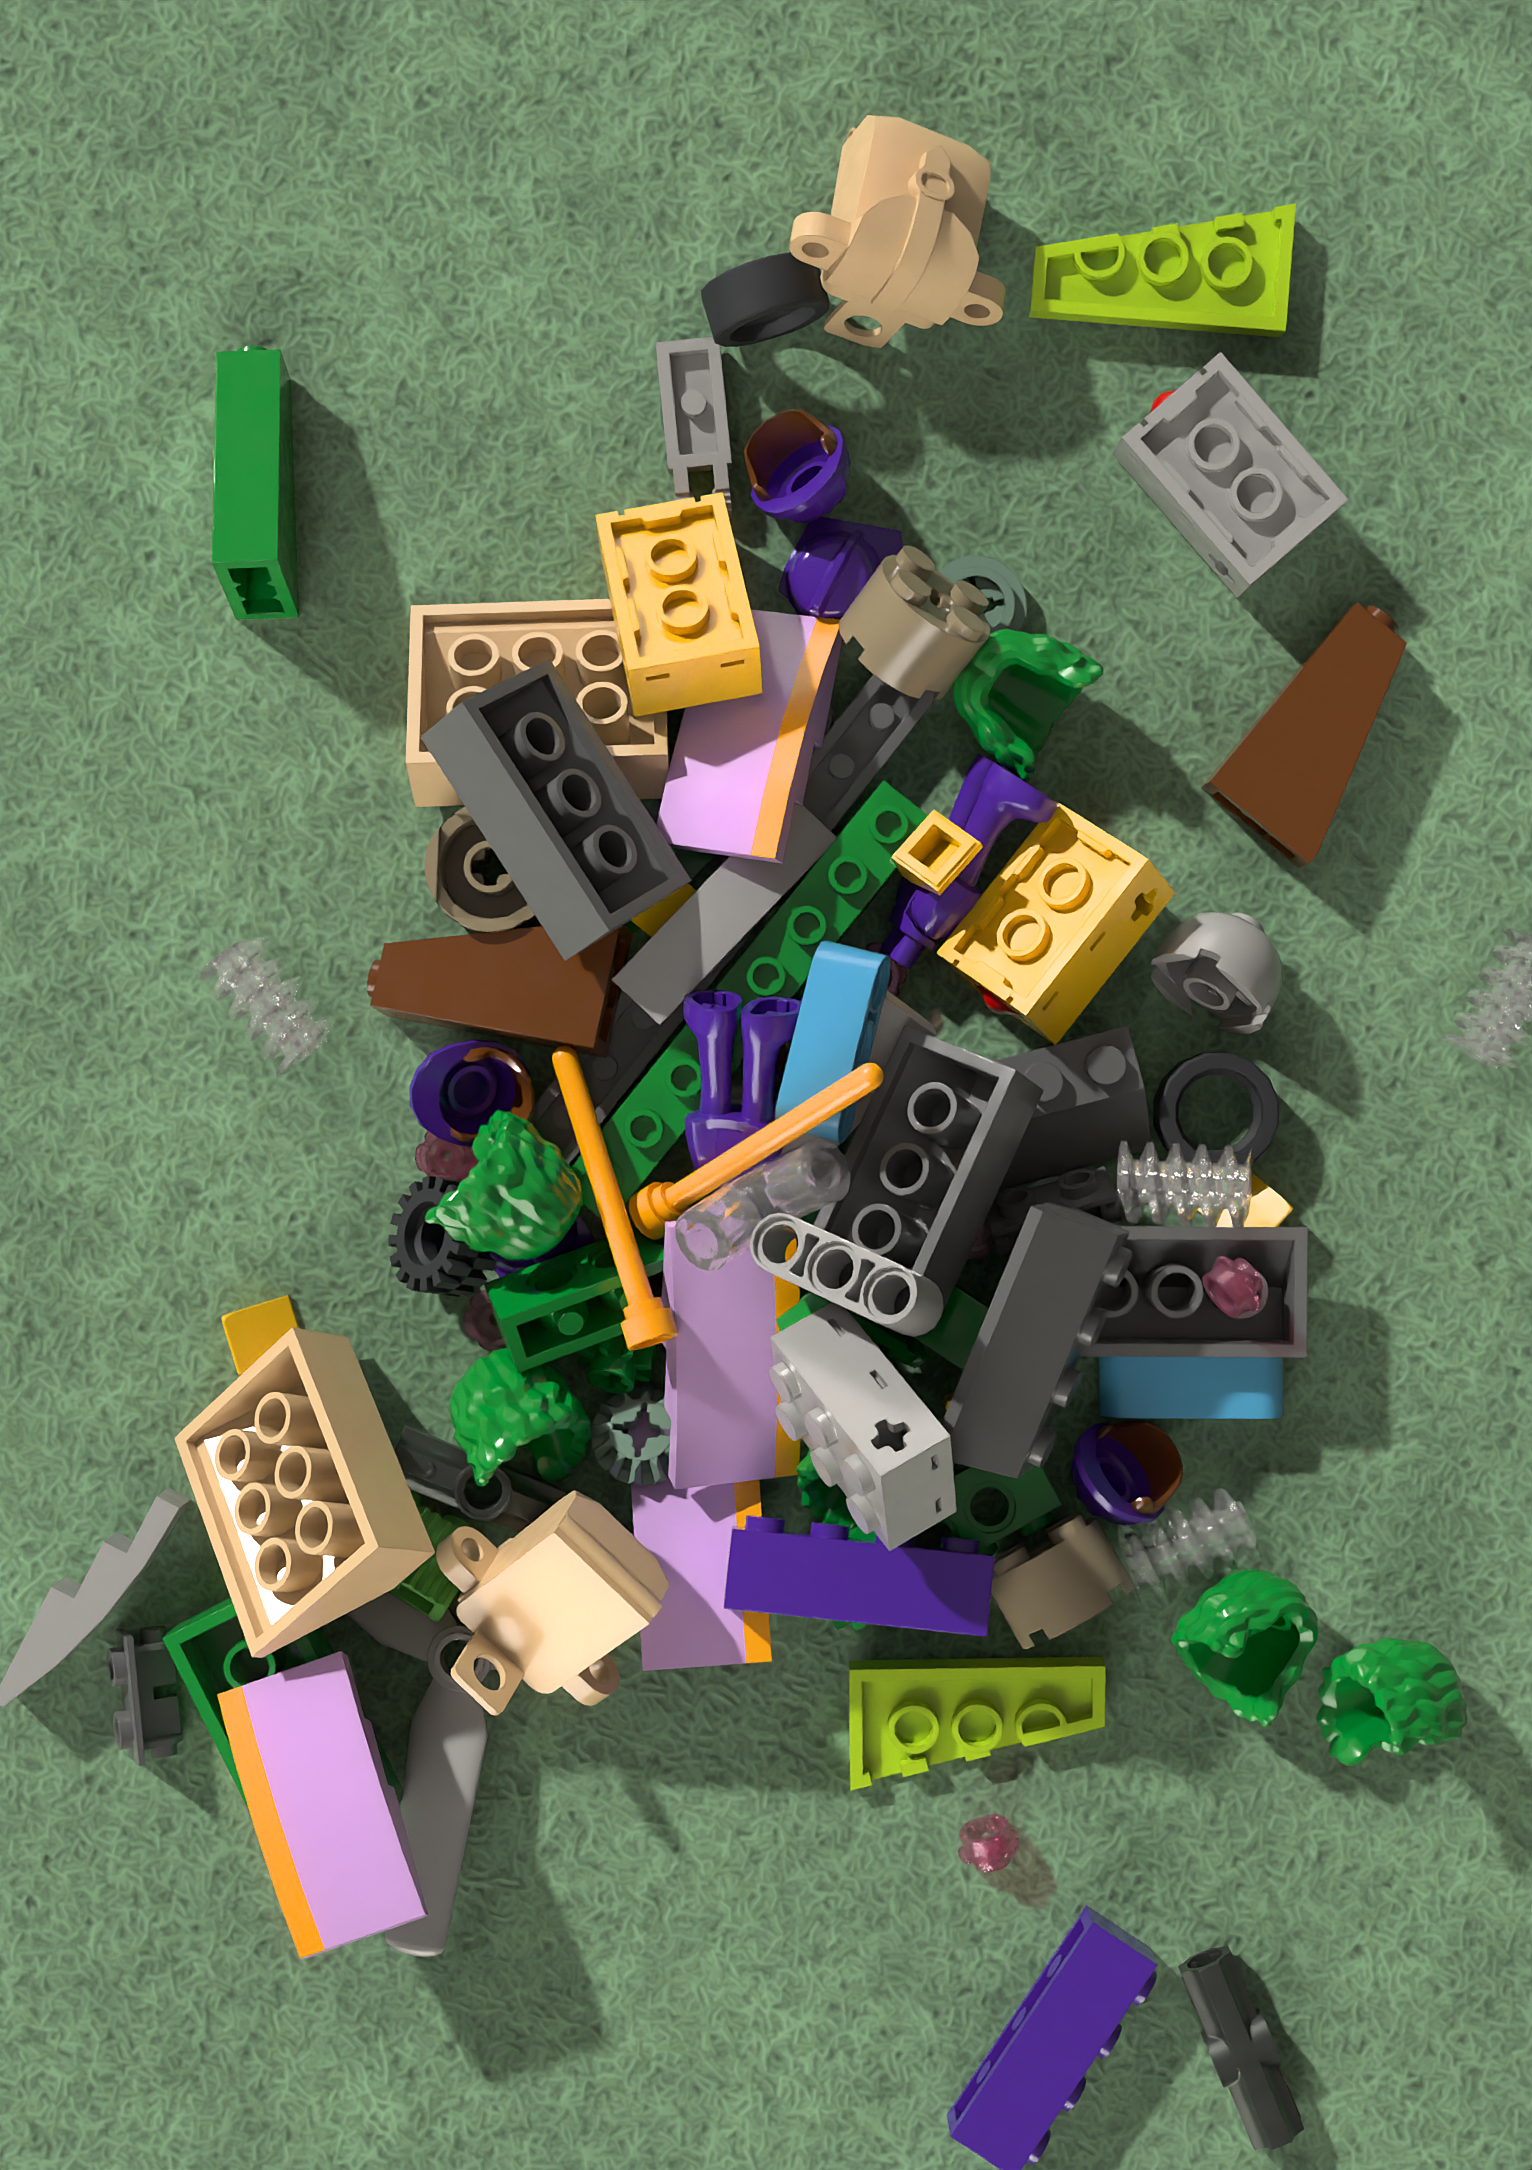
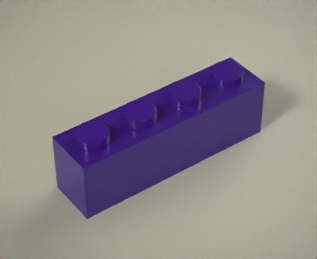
M746 1515L745 1527L732 1526L724 1609L987 1636L995 1557L989 1553L979 1552L980 1540L941 1536L940 1548L914 1545V1536L889 1551L877 1535H875V1541L849 1538L850 1526L811 1522L810 1534L785 1532V1519Z
M1086 1905L948 2112L947 2120L950 2137L1000 2170H1021L1026 2162L1030 2165L1035 2164L1049 2143L1051 2137L1049 2127L1061 2109L1066 2112L1070 2111L1081 2097L1086 2085L1084 2075L1097 2056L1101 2059L1105 2058L1114 2048L1122 2030L1119 2022L1131 2004L1140 2005L1150 1994L1157 1978V1972L1154 1971L1157 1967V1962L1150 1947Z

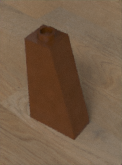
M1357 602L1344 612L1201 787L1298 868L1310 864L1319 852L1407 644L1395 634L1399 629L1396 622L1385 612L1372 605L1365 609Z
M623 925L564 961L543 926L384 943L381 959H376L372 963L368 974L367 993L369 997H372L370 1006L391 1018L555 1049L566 1045L572 1047L577 1053L606 1058L621 988L612 979L627 964L633 934Z

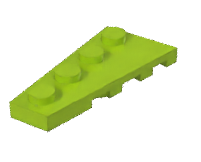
M1296 203L1273 207L1272 211L1244 216L1241 212L1217 216L1214 221L1178 226V223L1152 227L1151 231L1124 236H1119L1118 233L1037 246L1033 254L1028 317L1281 338L1286 332Z
M1103 1657L849 1660L850 1791L871 1786L874 1779L902 1773L903 1777L929 1771L928 1766L962 1757H965L967 1762L991 1756L990 1750L1021 1742L1027 1747L1105 1727L1106 1666Z

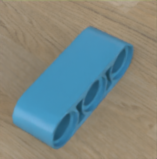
M826 940L820 943L810 967L778 1095L775 1119L783 1116L861 1065L869 1062L890 977L891 964L890 958L887 955ZM859 1100L804 1134L838 1143L844 1142L852 1127Z
M1099 1357L1098 1414L1115 1418L1283 1417L1284 1358Z

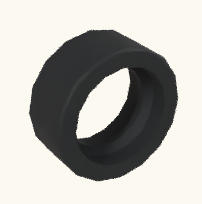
M791 252L744 263L710 280L701 290V299L715 344L724 347L756 344L792 333L820 319L829 310L830 305L828 294L821 285L820 268L804 263L795 258Z
M1199 1053L1178 1062L1161 1080L1153 1100V1125L1162 1146L1178 1162L1207 1173L1234 1172L1253 1164L1270 1147L1279 1126V1099L1270 1078L1252 1061L1232 1053ZM1207 1075H1224L1236 1080L1247 1091L1253 1106V1120L1247 1134L1237 1144L1223 1150H1208L1195 1145L1184 1134L1179 1122V1103L1184 1091L1195 1080Z

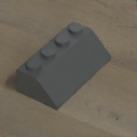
M550 659L462 701L420 736L564 961L606 937L692 881Z
M1128 1025L1118 1026L1059 1042L1056 1045L1052 1044L993 1060L1017 1070L1044 1090L999 1190L1153 1149L1145 1087Z
M904 1026L884 1069L883 1082L873 1093L814 1222V1226L928 1278L938 1286L942 1293L944 1311L1044 1090L1013 1068ZM853 1261L849 1262L842 1269L839 1276V1287H843L851 1279L854 1270ZM909 1286L902 1289L896 1296L894 1302V1311L896 1313L904 1310L909 1302Z
M1059 1200L1030 1207L941 1423L951 1436L952 1459L954 1463L1016 1479L1031 1471L1033 1465L1039 1468L1043 1467L1057 1437V1432L1049 1429L1058 1405L1064 1408L1069 1406L1082 1377V1372L1074 1369L1082 1347L1085 1345L1092 1348L1104 1326L1107 1311L1099 1308L1108 1285L1118 1287L1129 1266L1132 1251L1124 1248L1130 1231Z
M1119 1226L1130 1231L1124 1248L1132 1251V1257L1118 1287L1108 1285L1099 1308L1107 1311V1317L1097 1341L1092 1348L1083 1345L1079 1356L1307 1358V1227Z

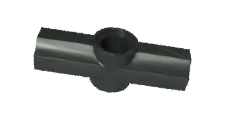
M405 1425L394 1450L409 1489L459 1508L472 1519L489 1520L519 1533L560 1499L571 1493L569 1490L502 1463L493 1474L501 1482L502 1490L500 1494L490 1502H477L470 1498L466 1492L465 1483L474 1473L472 1465L467 1463V1454L461 1447Z
M1228 1945L1210 1948L1189 1957L1178 1966L1182 1975L1181 1979L1204 2028L1200 2033L1212 2058L1215 2070L1223 2088L1227 2086L1229 2088L1254 2150L1261 2148L1273 2150L1292 2142L1294 2137L1304 2130L1300 2119L1301 2115L1278 2065L1282 2064V2060L1259 2007L1254 2008Z

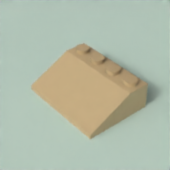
M610 599L411 606L406 767L415 807L464 805L420 736L462 701L547 659H550L639 799H662L670 767L669 711L634 716Z
M292 1327L174 1438L252 1657L262 1658L394 1589L435 1553L349 1337Z

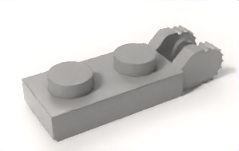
M713 337L655 342L669 475H674L676 500L693 498V493L689 488L688 473L713 470L715 488L712 494L723 492L728 517L732 518L728 469L732 468L720 345L715 344Z

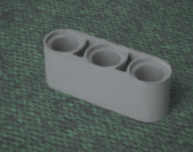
M776 1213L768 1215L753 1230L750 1240L751 1255L755 1263L769 1273L904 1335H923L933 1329L941 1318L944 1305L942 1293L938 1286L928 1278L896 1262L789 1214ZM798 1236L797 1251L786 1262V1248ZM853 1261L854 1270L852 1277L847 1284L840 1288V1273L845 1265ZM909 1286V1302L904 1310L895 1314L894 1302L896 1296L902 1289Z

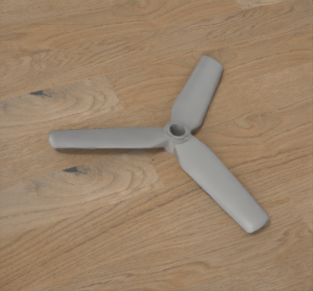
M386 1592L346 1614L378 1643L427 1661L433 1680L411 1721L400 1807L428 1916L386 1930L385 1940L392 1948L412 1956L430 1957L441 1954L445 1949L488 1734L484 1708L452 1678L451 1668L445 1662L444 1657L445 1647L449 1642L458 1639L469 1641L473 1632L464 1623H459L450 1607L447 1608L437 1623ZM479 1657L474 1672L481 1683L490 1670L497 1669L489 1660Z

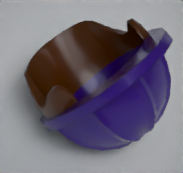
M801 409L787 410L766 420L755 430L744 449V455L752 484L751 496L755 505L768 517L786 518L794 522L808 523L817 520L824 514H830L834 506L843 500L850 477L851 461L845 437L839 429L831 425H825Z
M470 1040L455 1043L430 1053L416 1069L409 1087L410 1107L418 1124L437 1138L464 1147H472L474 1139L479 1133L480 1126L488 1125L489 1118L494 1115L495 1111L511 1112L530 1122L535 1107V1092L530 1071L515 1050L492 1040Z
M1133 1421L1117 1424L1103 1422L1094 1424L1079 1435L1074 1445L1075 1457L1071 1465V1477L1076 1488L1077 1498L1084 1503L1091 1515L1098 1516L1111 1523L1125 1526L1154 1521L1164 1511V1505L1182 1483L1183 1463L1179 1451L1170 1436L1151 1421Z

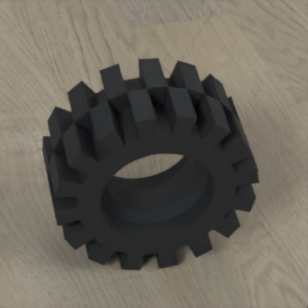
M437 1176L422 1177V1182L415 1181L409 1186L411 1195L402 1194L398 1201L403 1212L402 1214L393 1213L390 1224L396 1225L398 1228L397 1234L389 1235L388 1246L397 1247V1252L390 1256L392 1267L400 1268L396 1274L398 1280L402 1283H407L406 1288L412 1291L460 1297V1295L468 1296L474 1293L473 1286L482 1287L487 1281L483 1270L493 1271L497 1260L490 1256L491 1251L481 1252L472 1250L465 1241H455L450 1237L442 1225L428 1224L426 1222L425 1215L428 1210L437 1207L446 1193L457 1190L461 1182L460 1180Z

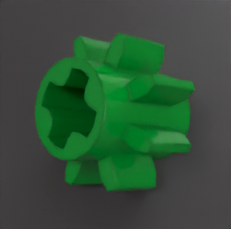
M624 1334L579 1350L578 1353L580 1355L577 1365L589 1368L587 1380L593 1386L611 1393H628L633 1390L636 1379L644 1382L651 1380L658 1344L642 1349L628 1350Z

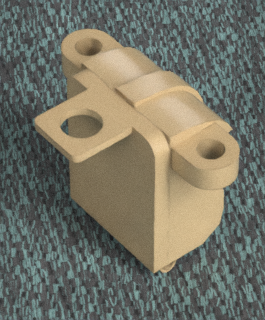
M867 115L857 129L851 128L846 142L842 146L831 215L821 212H807L797 216L793 222L789 244L790 252L795 258L821 269L820 281L824 290L832 296L843 299L825 320L824 330L826 332L864 346L882 348L905 323L921 329H929L935 324L943 325L949 317L976 326L991 325L997 323L1002 318L1006 296L1004 284L994 277L977 271L979 254L976 247L989 189L991 162L965 143L899 117ZM852 316H867L877 320L881 327L874 330L858 329L850 325L846 319Z
M576 1490L564 1496L517 1536L509 1538L498 1548L478 1530L463 1526L457 1528L443 1539L436 1549V1559L441 1571L462 1591L457 1599L460 1602L456 1610L457 1616L473 1632V1635L452 1667L451 1676L493 1716H497L504 1711L522 1679L532 1689L542 1694L552 1693L562 1686L577 1701L589 1706L596 1705L611 1695L619 1686L620 1676L615 1662L607 1653L650 1624L652 1618L661 1610L663 1606L661 1601L670 1586L656 1557L600 1503ZM476 1658H485L496 1667L500 1675V1687L498 1690L487 1689L478 1681L474 1672V1661Z

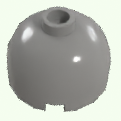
M1207 912L1190 917L1172 929L1163 940L1150 964L1156 965L1151 975L1153 984L1167 1000L1192 1015L1190 999L1194 1000L1220 1017L1222 1020L1217 1029L1228 1033L1249 1034L1260 1030L1274 1006L1283 983V966L1277 949L1264 933L1262 925L1251 916L1243 913Z

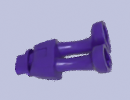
M978 753L965 773L963 784L948 820L981 842L983 848L941 895L935 894L902 877L896 894V905H893L889 921L895 926L880 949L909 970L925 946L935 950L938 943L934 939L948 938L963 918L972 910L981 896L982 892L976 884L989 852L1000 833L1014 819L1048 822L1059 807V804Z
M697 990L684 996V1020L697 1038L701 1071L700 1109L688 1113L685 1118L687 1142L696 1170L776 1120L775 1076L777 1060L781 1046L793 1038L802 1002L783 997H766L750 1001L742 1008V997L730 991ZM741 1019L743 1099L742 1105L731 1104L732 1055L734 1037ZM784 1147L710 1192L707 1201V1214L712 1217L758 1214L759 1196L767 1192V1184L774 1175Z

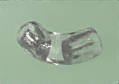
M817 1138L793 1148L738 1177L678 1217L675 1234L681 1252L689 1262L706 1271L719 1270L750 1248L753 1230L768 1215L784 1213L801 1219L819 1209L842 1200L848 1193L851 1182L850 1170L845 1157L831 1142Z

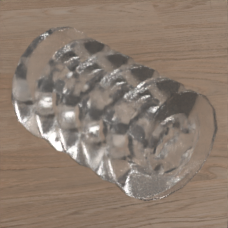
M1506 927L1504 933L1514 946L1496 945L1491 952L1492 957L1502 969L1483 967L1478 975L1481 982L1490 992L1470 989L1465 998L1477 1014L1457 1012L1453 1022L1464 1036L1444 1034L1441 1040L1450 1047L1490 1068L1498 1069L1499 1066L1519 1069L1522 1063L1509 1048L1511 1044L1532 1047V1037L1522 1027L1525 1021L1532 1022V937L1517 929Z
M269 935L252 941L246 938L233 944L211 960L199 972L198 978L206 981L220 977L212 989V996L218 1001L237 996L228 1010V1016L234 1021L253 1016L244 1030V1036L250 1041L269 1036L261 1048L260 1056L266 1061L285 1056L276 1072L277 1077H282L308 1059L327 1041L328 1038L326 1036L336 1022V1019L333 1015L316 1021L310 1017L320 1002L317 995L300 1001L294 997L304 982L301 975L284 981L278 977L288 962L285 955L268 961L262 957L272 942Z
M1121 1140L1117 1165V1195L1119 1198L1117 1203L1118 1205H1123L1126 1218L1130 1223H1138L1146 1205H1148L1155 1224L1163 1225L1171 1208L1175 1207L1180 1224L1182 1226H1190L1198 1208H1201L1206 1225L1215 1228L1220 1221L1224 1209L1228 1210L1233 1227L1235 1229H1242L1251 1207L1252 1147L1244 1165L1238 1164L1232 1145H1225L1218 1163H1212L1206 1144H1199L1192 1162H1186L1180 1143H1173L1166 1160L1159 1161L1154 1142H1146L1141 1157L1137 1160L1132 1157L1128 1141Z
M1223 1488L1215 1489L1213 1493V1510L1200 1497L1196 1496L1191 1498L1189 1502V1519L1183 1515L1177 1506L1170 1505L1165 1510L1164 1528L1156 1519L1152 1522L1141 1523V1536H1138L1130 1525H1118L1117 1528L1120 1553L1126 1570L1135 1585L1134 1590L1140 1602L1141 1584L1145 1582L1150 1585L1159 1597L1166 1595L1165 1575L1172 1574L1183 1588L1190 1587L1189 1567L1196 1565L1207 1580L1214 1578V1558L1220 1557L1231 1571L1238 1570V1549L1244 1548L1256 1563L1262 1561L1258 1541L1244 1506L1239 1500L1235 1502Z

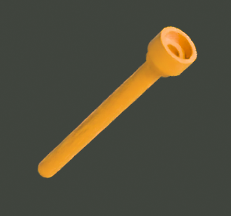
M560 1046L552 1054V1063L628 1302V1306L623 1309L626 1320L621 1323V1328L628 1350L650 1347L674 1338L679 1332L671 1308H664L661 1297H653L578 1055L572 1047Z
M865 1063L675 1184L671 1182H653L632 1195L629 1200V1212L634 1224L642 1234L650 1239L659 1240L665 1236V1222L684 1220V1216L688 1213L689 1205L878 1088L884 1078L882 1069L875 1063Z

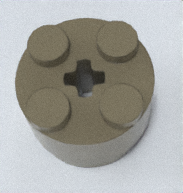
M904 546L898 555H890L884 558L840 619L839 631L846 645L854 635L856 640L865 649L858 660L886 684L908 696L918 699L921 698L926 690L935 691L933 701L941 700L953 686L961 671L969 664L977 651L990 637V626L983 614L989 603L985 595L975 586L962 580H958L956 584L935 570L934 563L926 554L915 547Z
M463 807L448 818L430 839L425 855V877L428 889L443 912L455 922L478 933L499 932L531 926L538 919L509 874L498 876L497 885L490 886L489 879L478 874L479 865L489 864L491 854L495 852L466 807Z
M1075 1510L1046 1526L1044 1530L1049 1539L1027 1551L1022 1541L994 1555L991 1593L1022 1649L1035 1646L1030 1636L1031 1633L1043 1629L1050 1640L1082 1624L1113 1605L1114 1602L1108 1592L1117 1585L1120 1586L1126 1595L1135 1588L1132 1579L1097 1517L1084 1520L1082 1515Z

